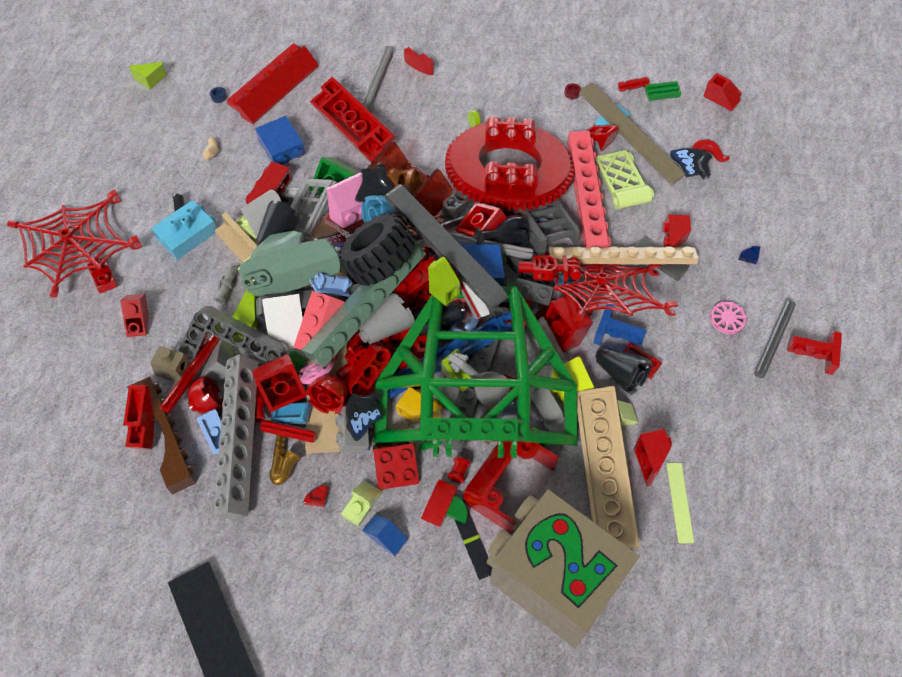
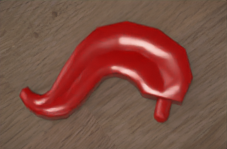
M706 139L699 140L693 144L692 148L712 153L718 162H727L730 159L729 155H723L720 147L714 141Z

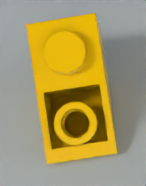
M409 387L396 404L397 414L412 423L420 422L421 391ZM433 399V418H441L443 406L439 401Z

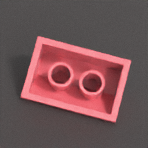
M312 291L293 347L302 350L345 302ZM338 353L331 360L336 361Z

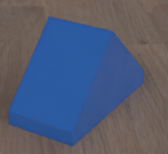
M376 514L362 529L364 534L394 557L408 541L407 537L390 520Z

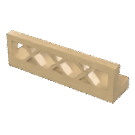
M225 212L222 214L224 224L214 231L233 254L244 263L251 256L252 251L257 245Z

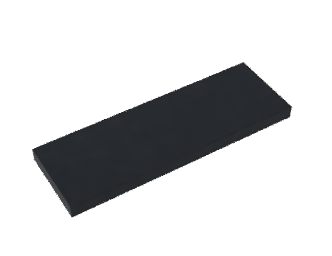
M206 562L169 581V588L204 677H257L211 564Z

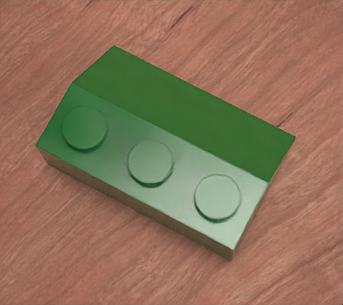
M321 157L313 179L333 180L339 183L360 172L332 157ZM320 187L317 194L321 196L325 187Z

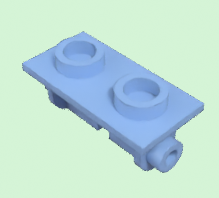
M319 273L315 275L314 279L309 280L314 290L318 293L350 296L347 288L351 286L352 281L348 277L336 276L334 279L333 275Z

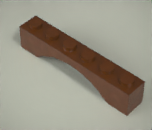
M147 377L131 384L149 386L154 419L160 424L165 438V453L160 472L166 488L171 494H175L196 484L193 476H196L194 468L191 464L188 465L186 461L189 458L188 453L179 444L182 441L181 436L172 427L175 425L174 419L171 414H167L160 409L165 398H161L159 393H162L159 383H154L151 377Z

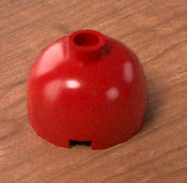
M325 374L311 382L307 388L306 396L309 395L310 404L318 411L326 414L331 411L335 412L334 414H338L345 406L348 390L340 378Z
M201 376L191 384L188 390V406L193 412L196 411L201 415L213 409H216L217 413L223 410L224 396L220 399L218 394L220 389L214 381L207 376L205 378Z

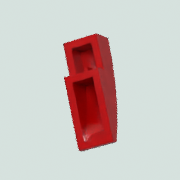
M129 385L123 426L128 427L125 447L153 449L154 415L149 386Z

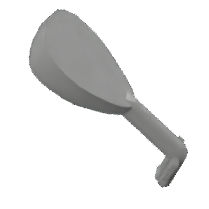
M455 352L454 355L451 354L448 358L451 362L450 366L454 371L458 373L462 369L472 379H507L504 375L496 372H483L479 374L465 362L468 359L466 355ZM474 387L478 401L484 407L491 410L509 393L510 387Z

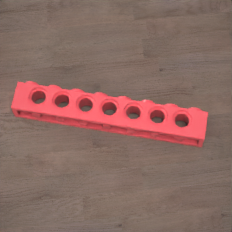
M589 131L569 132L567 145L570 152L569 155L572 156L574 161L573 184L583 247H610L611 239L610 236H607L608 222L604 220L606 210L605 207H602L603 193H600L599 190L601 188L600 178L597 179L598 165H595L596 152L592 149L594 140L590 138Z

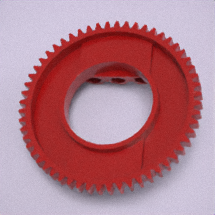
M492 116L487 119L486 123L465 130V132L460 133V136H456V140H452V144H449L446 152L445 169L450 183H453L454 188L457 187V191H462L463 196L467 195V199L473 198L474 203L480 201L482 204L486 203L489 206L500 207L501 211L504 208H507L508 211L514 208L518 212L519 208L525 211L526 207L532 210L533 206L539 209L540 205L545 207L546 203L551 204L552 201H557V198H561L562 194L564 195L568 191L569 186H571L574 174V161L572 156L569 155L570 152L567 151V147H564L563 143L550 133L536 127L534 120L524 119L521 123H518L517 119L511 117L502 122L500 118ZM515 149L532 156L540 168L537 170L534 164L518 166L516 163L500 165V163L495 161L489 162L484 168L480 163V158L492 150Z

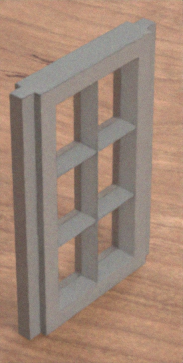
M303 179L290 206L296 211L295 215L301 217V223L294 231L302 232L303 237L313 235L328 204L327 188L337 184L336 181ZM310 186L314 187L310 197H305ZM320 187H325L321 197L315 198ZM308 201L303 212L297 213L302 202ZM318 202L313 213L309 214L308 211L312 203ZM305 217H310L305 229H300Z

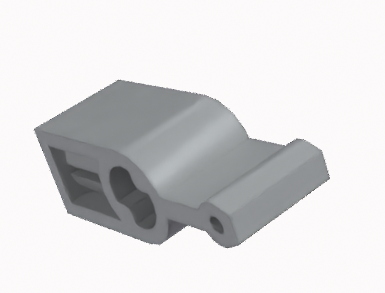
M539 389L531 393L530 406L541 424L549 432L564 433L563 413L548 389Z

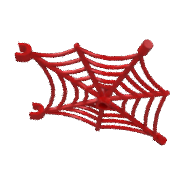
M116 190L108 192L107 199L91 206L66 208L65 205H62L61 209L41 219L25 223L13 220L7 222L8 227L18 228L24 247L23 267H29L42 272L54 284L50 290L51 297L55 298L58 296V285L75 272L94 268L102 270L104 262L116 252L128 247L132 250L142 248L137 235L130 237L128 242H125L109 226L107 219L109 202L111 204L121 202ZM97 207L95 210L83 214L74 215L66 213V211H81ZM102 208H104L106 227L117 240H109L99 227L98 217ZM60 212H62L63 214L58 218L47 223L36 226H28L49 219L59 214ZM94 215H96V228L103 239L96 238L91 233L89 225L90 219ZM87 216L86 218L79 220H67V217L75 218ZM63 218V221L47 229H41V227L53 224ZM78 222H80L79 224L68 225V223H78ZM87 223L86 228L91 237H85L83 234V225ZM64 224V227H63V228H61V229H59V230H57V231H50V230H52V229H54V228H57L58 226ZM22 228L28 230L31 238L33 259L30 261L27 260V245ZM80 229L81 236L73 235L77 230ZM31 230L41 234L42 252L37 256ZM43 233L49 234L51 239L50 247L45 249ZM52 235L59 236L62 238L54 243V238ZM83 240L90 241L83 248L80 246ZM100 242L96 246H94L88 253L85 251V249L92 243ZM104 243L110 244L102 249L94 258L90 256ZM116 244L124 245L109 253L100 262V264L96 262V260L109 248L113 247ZM54 248L62 249L61 254L50 251ZM80 251L82 253L64 260L65 256L73 252ZM46 254L60 257V261L58 262L43 256ZM80 257H86L88 259L75 261L62 269L64 264L73 259ZM41 259L58 265V269L37 260ZM80 263H93V264H94L93 266H84V267H80V268L74 269V270H72L71 272L65 274V275L60 279L61 274H62L65 270H67L68 268H70V267H72V266H74V265H76V264H80ZM32 264L44 265L55 271V280L46 271L32 266Z
M604 264L580 265L581 268L597 269H581V274L584 275L583 282L577 283L578 280H574V283L567 284V281H564L563 285H558L559 272H557L553 290H558L565 294L578 306L580 310L575 315L576 321H582L585 312L602 309L619 311L628 314L630 317L633 316V313L640 310L664 309L667 315L676 316L675 311L670 309L671 307H678L676 301H667L665 304H662L650 294L645 286L647 272L651 276H659L657 270L653 269L660 268V264H649L647 267L642 268L606 264L616 268L636 271L614 269ZM643 273L642 287L650 298L643 296L638 291L635 285V278L638 274ZM587 276L594 280L587 281ZM629 276H633L632 286L635 292L626 286L625 280ZM623 278V287L618 285V279ZM586 285H587V286H590V287H592L594 290L592 291V290H590L589 288H587V287H585V286H586ZM576 287H579V288H581V289L586 290V291L589 292L591 295L589 296L588 294H586L585 292L581 291L580 289H578V288H576ZM614 290H619L621 292L615 294ZM568 292L574 294L585 303L583 308L580 305V303ZM580 294L588 298V300H585ZM596 294H604V295H610V296H612V297L595 296V295H596ZM625 294L631 295L622 299L618 297ZM637 298H638V299H641V300H642V301L632 302V303H629V304H626V305L623 303V301H626V300H629V299H637ZM598 299H605V300L617 301L618 303H616V302H611V301H593V302H591V301H592V300H598ZM644 303H650L655 305L639 307L631 311L628 308L630 306ZM594 304H610L621 307L623 309L608 306L588 308V306Z

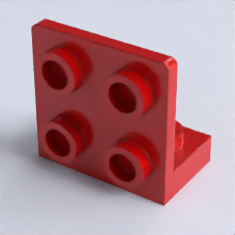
M413 441L373 445L379 490L419 484Z

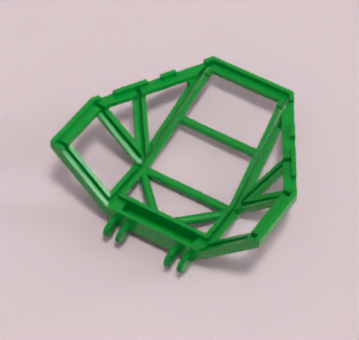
M501 286L510 302L513 332L440 331L444 304L431 295L376 381L375 392L381 397L377 406L383 419L374 423V443L433 441V457H438V441H447L445 454L446 457H452V441L498 442V458H503L504 455L503 442H511V458H517V442L577 446V385L517 287ZM461 291L460 296H458L457 298H464ZM429 320L424 361L422 363L410 349ZM524 321L542 349V352L530 365L528 362ZM439 339L514 340L518 379L434 378ZM402 361L415 373L392 377ZM550 362L559 378L539 376L537 374ZM421 386L420 428L387 430L388 390ZM437 386L514 388L483 418H468ZM530 387L564 392V433L530 430ZM433 395L456 418H433ZM518 396V419H494Z

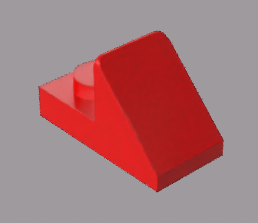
M593 125L587 131L590 132V138L597 141L600 150L603 151L612 144L619 128L618 125Z

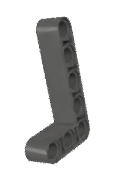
M205 306L194 314L179 348V352L185 354L189 360H192L205 345L211 333L267 363L286 355L287 352L286 347L279 341L212 306ZM203 313L207 315L208 320L203 317ZM220 323H223L226 326V329H223ZM195 330H198L201 336L197 335ZM237 332L242 333L244 338L239 337ZM255 341L259 342L261 347L256 346ZM272 350L276 351L279 356H275Z

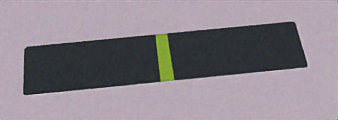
M466 506V524L457 520L454 521L478 579L481 580L491 576L492 567L486 563L488 556Z

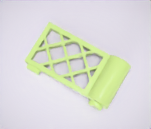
M627 150L596 156L595 161L612 196L616 210L649 203L654 198L653 189L645 185L633 163L634 157L632 153L627 152ZM624 156L625 162L617 160L618 157ZM601 161H608L610 164L607 166L601 164ZM613 164H616L618 166H621L620 170L612 168L611 166ZM627 168L631 170L632 173L628 174L626 172H623V169ZM608 171L616 174L615 178L607 176ZM618 177H625L627 178V181L623 182L621 180H618ZM633 180L638 182L639 185H631L629 182ZM617 184L622 186V188L615 190L613 185Z

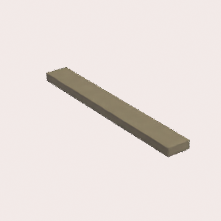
M593 82L580 90L579 94L610 125H618L619 129L617 132L671 185L684 177L685 173Z

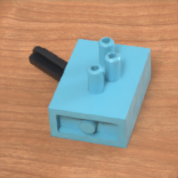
M179 193L173 196L175 212L151 228L156 239L176 260L215 234L214 230L217 229L215 226L216 220L212 215L208 216L201 204L197 205L191 200L185 205L184 196L179 195Z

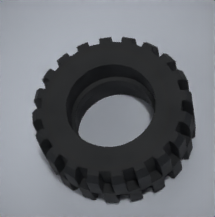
M392 213L380 214V216L365 222L360 228L358 227L348 237V240L344 242L343 248L339 251L341 265L358 284L365 286L377 284L379 281H383L388 276L393 275L410 258V254L413 253L415 247L414 236L399 216Z

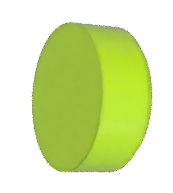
M476 110L468 112V121L471 127L481 124L480 115Z

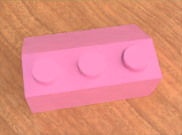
M361 172L327 188L330 219L342 228L363 219L361 205L364 202L355 201V196L362 181Z

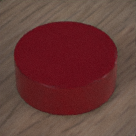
M570 83L565 86L564 95L568 99H577L580 97L581 87L578 84Z

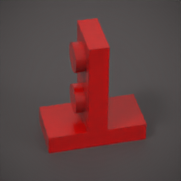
M834 331L827 340V343L793 336L787 345V351L797 355L811 356L815 359H825V373L833 375L840 366L842 333Z

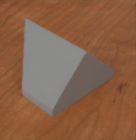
M220 339L203 365L201 376H204V378L207 376L211 380H223L226 377L227 360L236 355L223 339Z

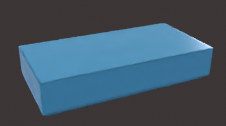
M308 402L291 403L273 411L271 421L281 424H307L312 405Z

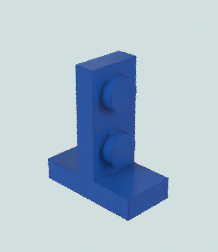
M606 304L608 307H614V305ZM604 310L594 338V344L601 345L606 333L613 338H620L632 344L642 345L647 330L612 319L610 317L613 310Z

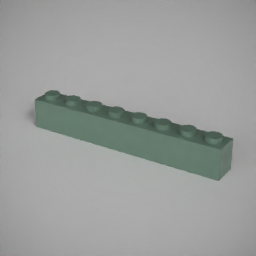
M415 241L414 251L410 254V258L393 275L374 285H360L303 347L301 351L314 364L325 367L426 255L418 243Z

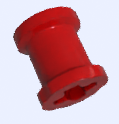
M454 457V464L451 472L447 474V478L453 482L463 484L465 482V473L467 468H470L471 463L465 458Z

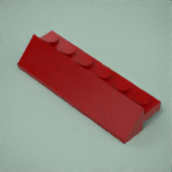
M293 43L226 100L227 104L238 111L243 119L253 125L316 70L319 64L305 45L300 47Z
M332 76L320 86L322 91L310 101L312 106L371 164L375 163L383 155L387 157L395 139L394 134Z

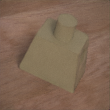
M160 346L150 364L155 375L178 382L192 362L185 354Z

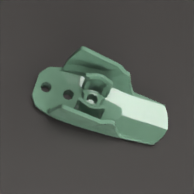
M289 231L268 236L252 251L251 257L241 264L239 274L242 278L241 283L243 287L248 289V292L255 296L277 295L310 285L309 280L314 279L315 275L319 273L334 275L340 272L341 259L335 247L326 238L302 243L304 236L302 232Z

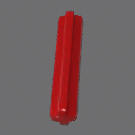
M263 420L260 425V429L263 432L311 443L315 442L317 438V433L313 430Z

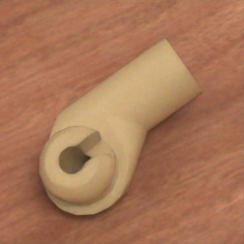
M209 138L207 141L209 147L202 153L205 160H210V158L215 157L219 153L215 138Z

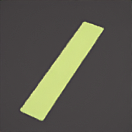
M667 463L678 543H694L682 463Z

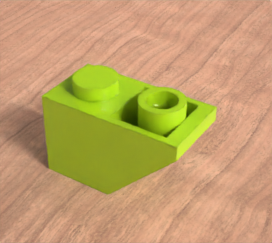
M442 256L437 261L432 262L428 267L429 293L447 306L460 296V282L445 257Z

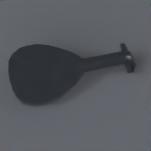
M511 215L504 219L495 230L482 231L479 227H476V232L474 233L476 245L482 244L485 238H495L500 243L523 247L529 239L528 220L521 215Z

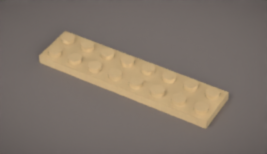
M615 386L577 392V413L592 522L631 550L640 549Z

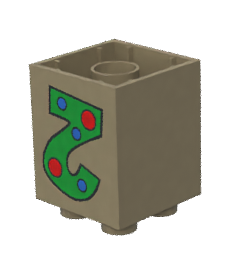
M548 489L539 501L531 495L526 498L515 515L518 519L512 529L515 533L511 535L503 529L488 549L491 555L486 563L492 567L491 584L576 649L640 556Z

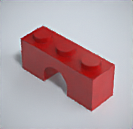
M433 257L412 270L392 291V293L398 295L404 301L402 306L405 309L416 302V295L424 287L429 289L428 267L432 262L436 261Z

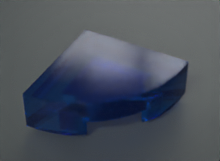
M751 246V248L743 250L738 260L757 264L761 247Z

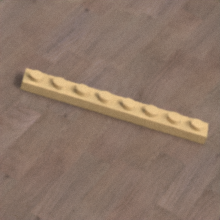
M549 247L548 255L556 258L557 264H562L563 255H566L567 260L571 257H577L580 264L698 263L695 247Z

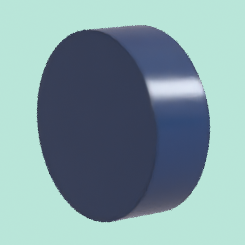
M215 87L210 91V97L213 102L222 103L227 99V93L223 87Z

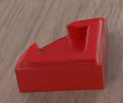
M319 486L308 493L303 501L304 505L325 508L329 486Z

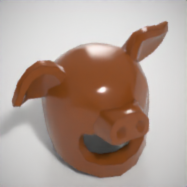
M392 168L388 171L387 177L394 184L391 190L401 184L415 199L421 197L424 182L418 169L399 171L396 168Z

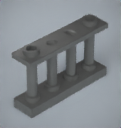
M558 199L557 201H552L551 204L546 203L547 208L532 212L527 211V209L523 211L521 208L518 209V212L514 208L511 209L510 213L512 215H521L528 220V240L538 255L544 254L546 245L552 241L569 237L574 245L578 244L580 228L576 226ZM553 214L555 217L554 220L542 223L534 221V218ZM559 225L564 230L550 235H545L541 231Z

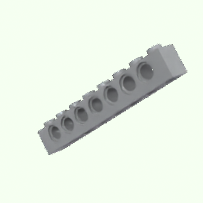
M243 355L232 357L226 363L221 437L219 441L220 449L217 463L216 497L214 502V516L231 520L248 517L257 389L251 370L258 368V361Z

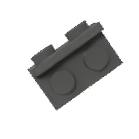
M520 278L516 279L515 287H517L523 298L549 305L553 287Z

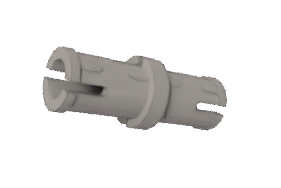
M225 268L213 297L215 302L225 303L237 273L234 268Z

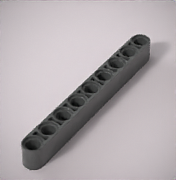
M401 184L385 194V198L391 207L440 258L442 256L446 258L455 274L490 310L495 309L508 298L504 289Z

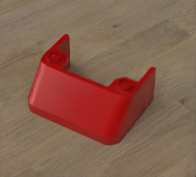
M503 442V458H498L497 443L464 490L463 499L466 505L512 534L516 521L498 510L502 505L503 495L494 487L513 459L510 455L511 442ZM517 442V456L525 460L533 458L554 472L559 458L557 455L537 443Z

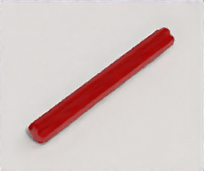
M215 335L210 336L161 404L160 409L166 413L171 412L220 341L219 337Z

